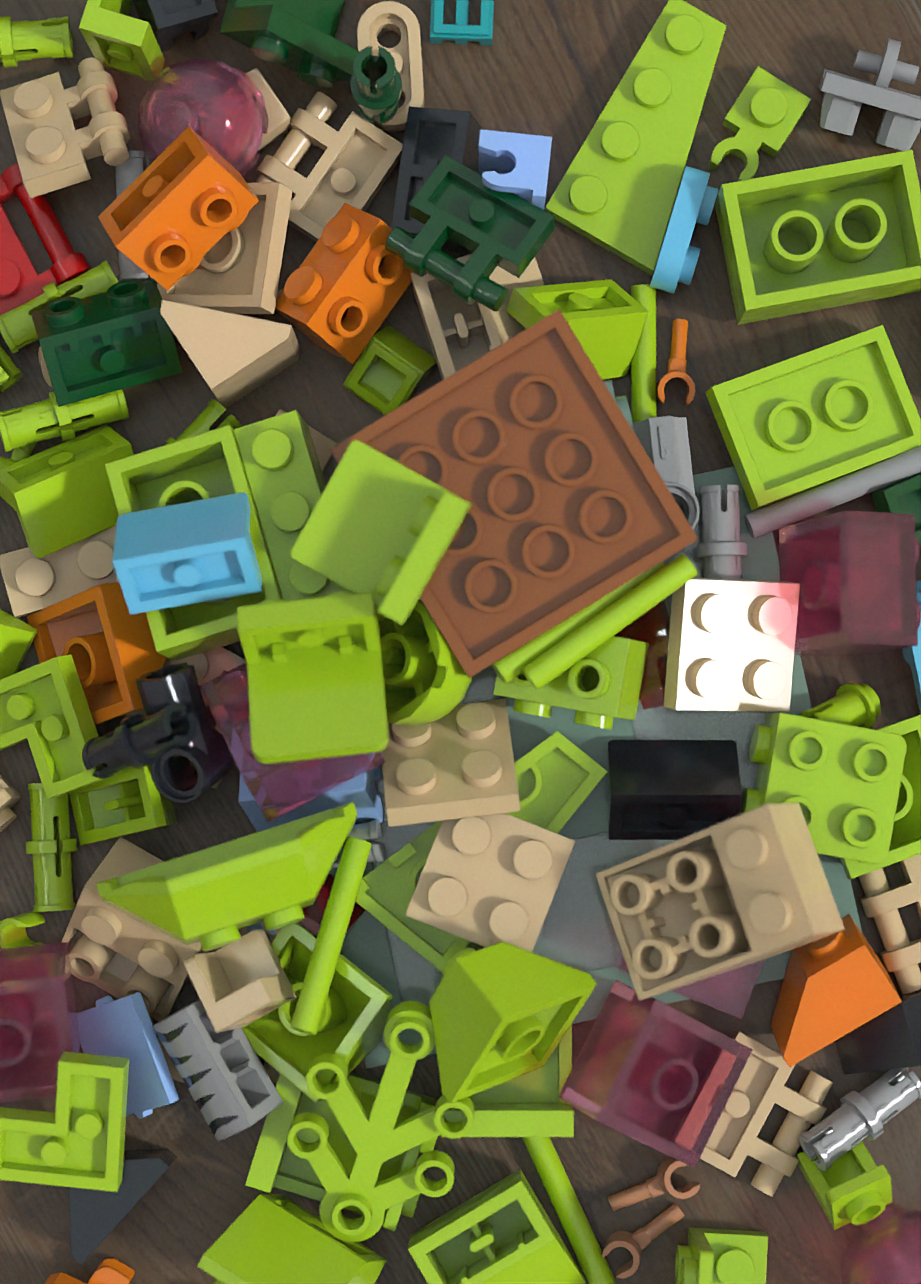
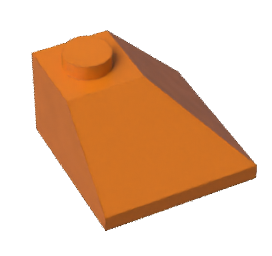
M119 581L99 584L27 616L29 625L38 629L33 641L39 663L54 657L72 654L95 726L144 708L136 679L148 672L161 669L167 657L156 651L146 612L130 615Z

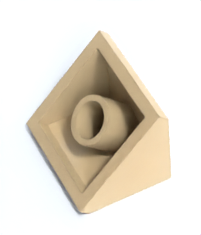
M162 300L161 315L221 405L225 408L299 360L301 348L292 325Z

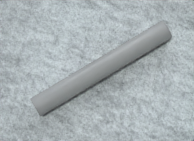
M921 446L745 514L744 519L752 538H757L921 473Z

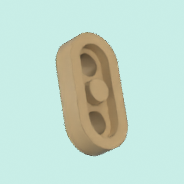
M383 1L369 7L361 16L357 27L358 51L372 46L373 56H378L379 47H383L378 42V38L382 33L393 31L401 37V41L397 46L385 49L393 56L396 69L401 75V95L404 97L405 102L398 108L396 115L390 121L380 124V116L374 115V123H372L379 129L396 132L406 129L409 107L424 108L421 36L419 22L415 14L407 6L395 1Z

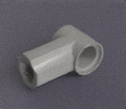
M652 417L632 423L633 432L677 505L684 511L691 528L695 531L699 521L700 506L694 490L686 417Z

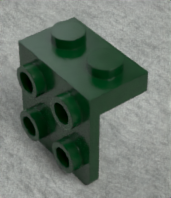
M229 0L220 28V33L248 47L252 55L265 61L279 63L296 72L300 80L321 88H332L335 81H351L353 62L359 53L358 50L335 38L345 0Z

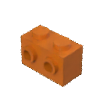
M188 126L98 218L115 247L168 291L181 277L192 273L201 263L203 256L227 232L238 228L246 219L249 210L259 200L239 171Z
M344 203L336 216L325 225L321 237L299 268L288 277L284 289L276 299L275 310L317 346L354 364L412 282L411 273L413 272L404 268L402 258L385 249L386 240L392 229L382 219Z

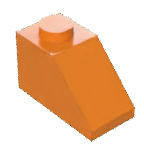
M850 914L841 918L845 930L792 950L770 1023L781 1055L789 1067L902 1002L887 970Z

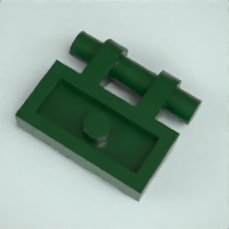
M445 155L409 203L411 217L425 225L416 236L400 227L394 228L386 240L385 249L402 258L404 268L416 275L423 277L428 273L452 287V295L468 305L478 302L496 312L503 305L508 289L489 279L490 275L498 266L520 278L554 231L555 221L553 215L514 193L499 192L488 188L482 183V175ZM448 238L474 252L466 264L441 251Z

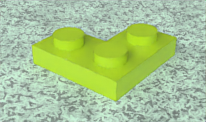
M72 654L54 657L0 680V751L28 741L47 799L62 796L104 780L96 778L92 774L96 769L107 764L102 763L87 770L82 760L84 745L90 739L99 736Z
M64 1051L58 1061L56 1113L0 1107V1180L117 1192L123 1179L129 1058Z

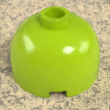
M419 598L407 621L402 625L378 612L380 607L375 605L380 632L387 723L420 726L444 717L463 700L472 677L469 678L421 598Z

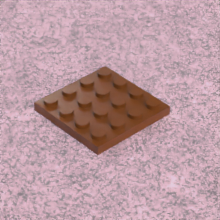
M560 309L330 449L337 462L340 463L350 443L354 440H359L472 504L420 596L469 678L698 540Z

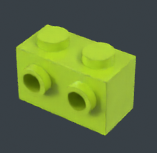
M612 636L538 691L530 684L523 672L506 684L497 674L493 695L514 698L513 711L551 718L553 706L575 710L573 723L612 730L614 717L631 720L636 718L649 643Z

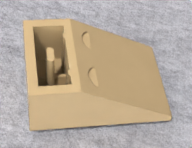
M799 803L766 804L595 874L639 1001L787 952L845 930Z

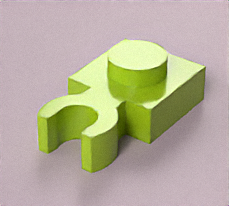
M758 66L722 124L736 133L735 137L722 140L715 147L709 161V168L716 171L725 157L735 155L743 161L745 166L738 181L753 179L759 166L758 150L761 149L775 158L807 109L811 99Z

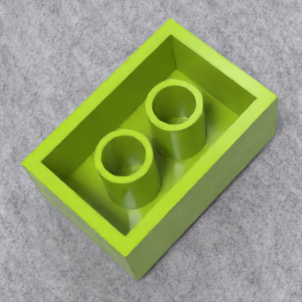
M913 150L721 185L715 200V209L738 325L921 291V191Z
M227 425L105 464L119 516L236 493H247L250 502L249 534L262 574L261 591L146 612L156 651L173 661L241 641L238 633L237 607L257 605L268 599H282L233 428Z

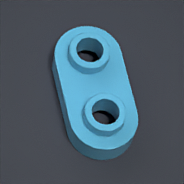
M689 166L685 167L650 287L674 294L678 282L690 285L701 248L689 245L696 223L708 225L718 193L717 188L707 186L710 176L709 172Z

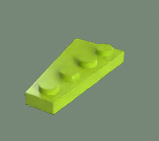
M684 0L668 1L545 207V211L553 215L554 219L651 276L655 269L727 26Z
M556 731L514 763L520 811L506 814L558 834L608 771ZM437 821L365 875L361 880L355 902L442 972L445 964L454 955L464 950L471 941L405 915L442 821Z

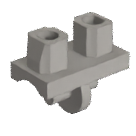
M888 38L882 55L858 50L853 68L875 74L873 83L824 69L819 84V89L825 92L821 102L819 122L821 128L852 136L862 103L885 109L875 142L901 151L910 150L921 129V96L888 86L891 79L914 85L919 66L897 60L901 46L900 41Z

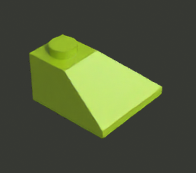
M500 942L477 951L473 948H467L454 955L445 964L442 970L444 978L429 1001L442 1093L448 1102L452 1104L544 1067L596 987L597 983L591 975L506 942Z

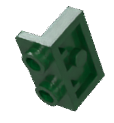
M133 279L115 283L108 288L107 292L81 299L73 296L58 298L49 302L44 309L34 311L31 314L58 407L182 373L172 330L160 313L163 299L154 280L144 282Z

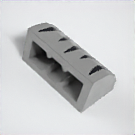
M200 999L153 1025L154 1030L217 1141L226 1139L252 1126L283 1103L242 1028L216 1033Z

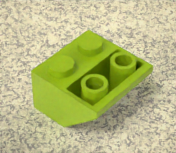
M521 1169L410 1234L408 1250L428 1284L587 1283Z
M259 1194L203 1254L197 1267L216 1278L213 1284H375L387 1259L360 1242H347L334 1237L326 1230L320 1217L283 1194Z

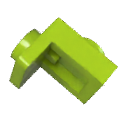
M862 1141L833 1162L826 1171H822L815 1165V1161L819 1159V1156H816L811 1161L804 1151L797 1154V1159H799L798 1167L834 1230L849 1223L853 1225L868 1223L877 1218L885 1210L886 1205L893 1202L891 1176L884 1165L877 1166Z

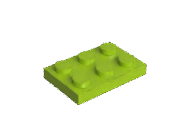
M883 325L715 385L705 392L752 511L921 446V419Z

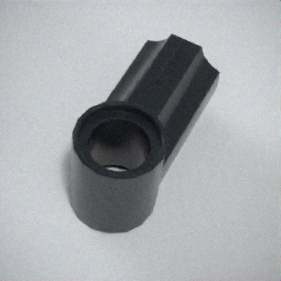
M187 662L168 665L148 672L136 679L146 716L163 709L168 704L177 702L187 707L183 713L171 718L176 719L186 715L188 712H192L197 722V733L190 743L163 752L162 755L157 757L159 760L152 764L151 767L152 780L157 790L165 798L176 803H188L198 798L221 780L231 770L233 763L232 748L228 740L218 730L212 728L194 666L187 665Z

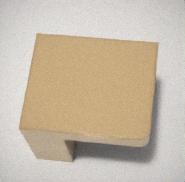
M262 929L252 930L243 935L241 940L226 945L215 952L195 954L184 960V966L216 1033L245 1027L297 998L265 931Z

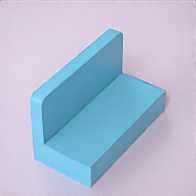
M236 493L132 512L118 517L112 562L130 615L261 591L262 574L249 534L250 502L247 493Z

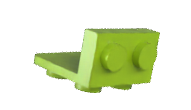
M341 591L331 593L324 598L296 601L268 599L257 605L237 607L238 633L248 670L251 747L254 758L259 763L271 764L373 753L386 748L389 737L380 632L373 592L355 594Z
M786 713L767 714L765 725L756 724L753 731L749 760L750 762L758 763L754 789L745 788L743 791L740 815L766 804L799 803L818 854L879 864L885 861L889 854L907 749L906 741L902 736L895 733Z

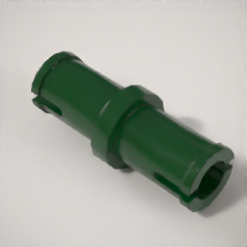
M372 46L366 47L359 51L353 62V74L350 81L352 97L365 120L374 123V115H379L380 124H383L393 119L397 113L398 101L402 92L401 75L396 69L395 60L389 51L379 47L378 56H373Z

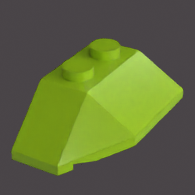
M354 802L343 804L295 821L96 883L102 901L122 913L185 945L200 942L203 952L217 949L241 940L238 930L240 928L264 921L266 930L270 931L305 919L302 908L314 904L356 822L357 811Z

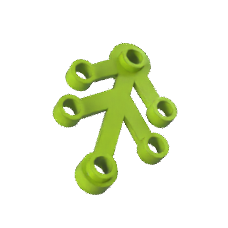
M405 1001L399 1003L391 1009L386 1018L384 1041L386 1047L391 1052L369 1117L347 1080L348 1069L342 1058L335 1054L324 1053L316 1056L309 1065L306 1077L308 1090L315 1097L327 1100L357 1153L350 1176L327 1141L329 1128L322 1116L313 1112H304L297 1115L290 1124L287 1143L289 1149L296 1156L308 1159L326 1190L320 1203V1218L326 1230L340 1240L347 1242L364 1241L379 1231L384 1222L386 1209L420 1193L429 1197L443 1196L453 1186L454 1163L446 1153L436 1150L422 1154L416 1162V1167L376 1183L384 1161L439 1135L452 1139L464 1137L471 1131L474 1124V1105L469 1097L450 1104L443 1095L437 1101L436 1106L395 1125L416 1060L429 1055L435 1047L431 1010L421 1002ZM412 1028L420 1032L423 1038L416 1044H406L400 1040L398 1034L404 1029ZM321 1069H331L336 1072L339 1080L333 1084H324L316 1078L315 1073ZM449 1108H459L466 1114V1117L461 1122L453 1123L447 1121L442 1113ZM302 1128H311L319 1134L320 1138L315 1142L307 1143L302 1141L296 1132ZM429 1167H439L445 1171L446 1176L441 1180L432 1181L424 1176L423 1171ZM346 1206H356L362 1210L364 1215L360 1218H350L343 1215L341 1209Z

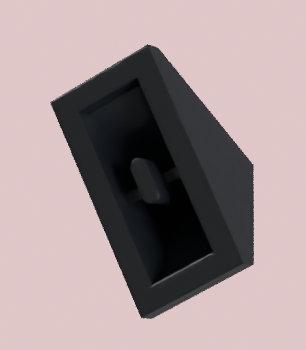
M921 989L908 994L898 993L902 1001L901 1003L835 1041L843 1074L921 1065Z
M169 1149L124 1151L123 1179L117 1192L69 1187L71 1256L80 1265L175 1161L177 1156Z

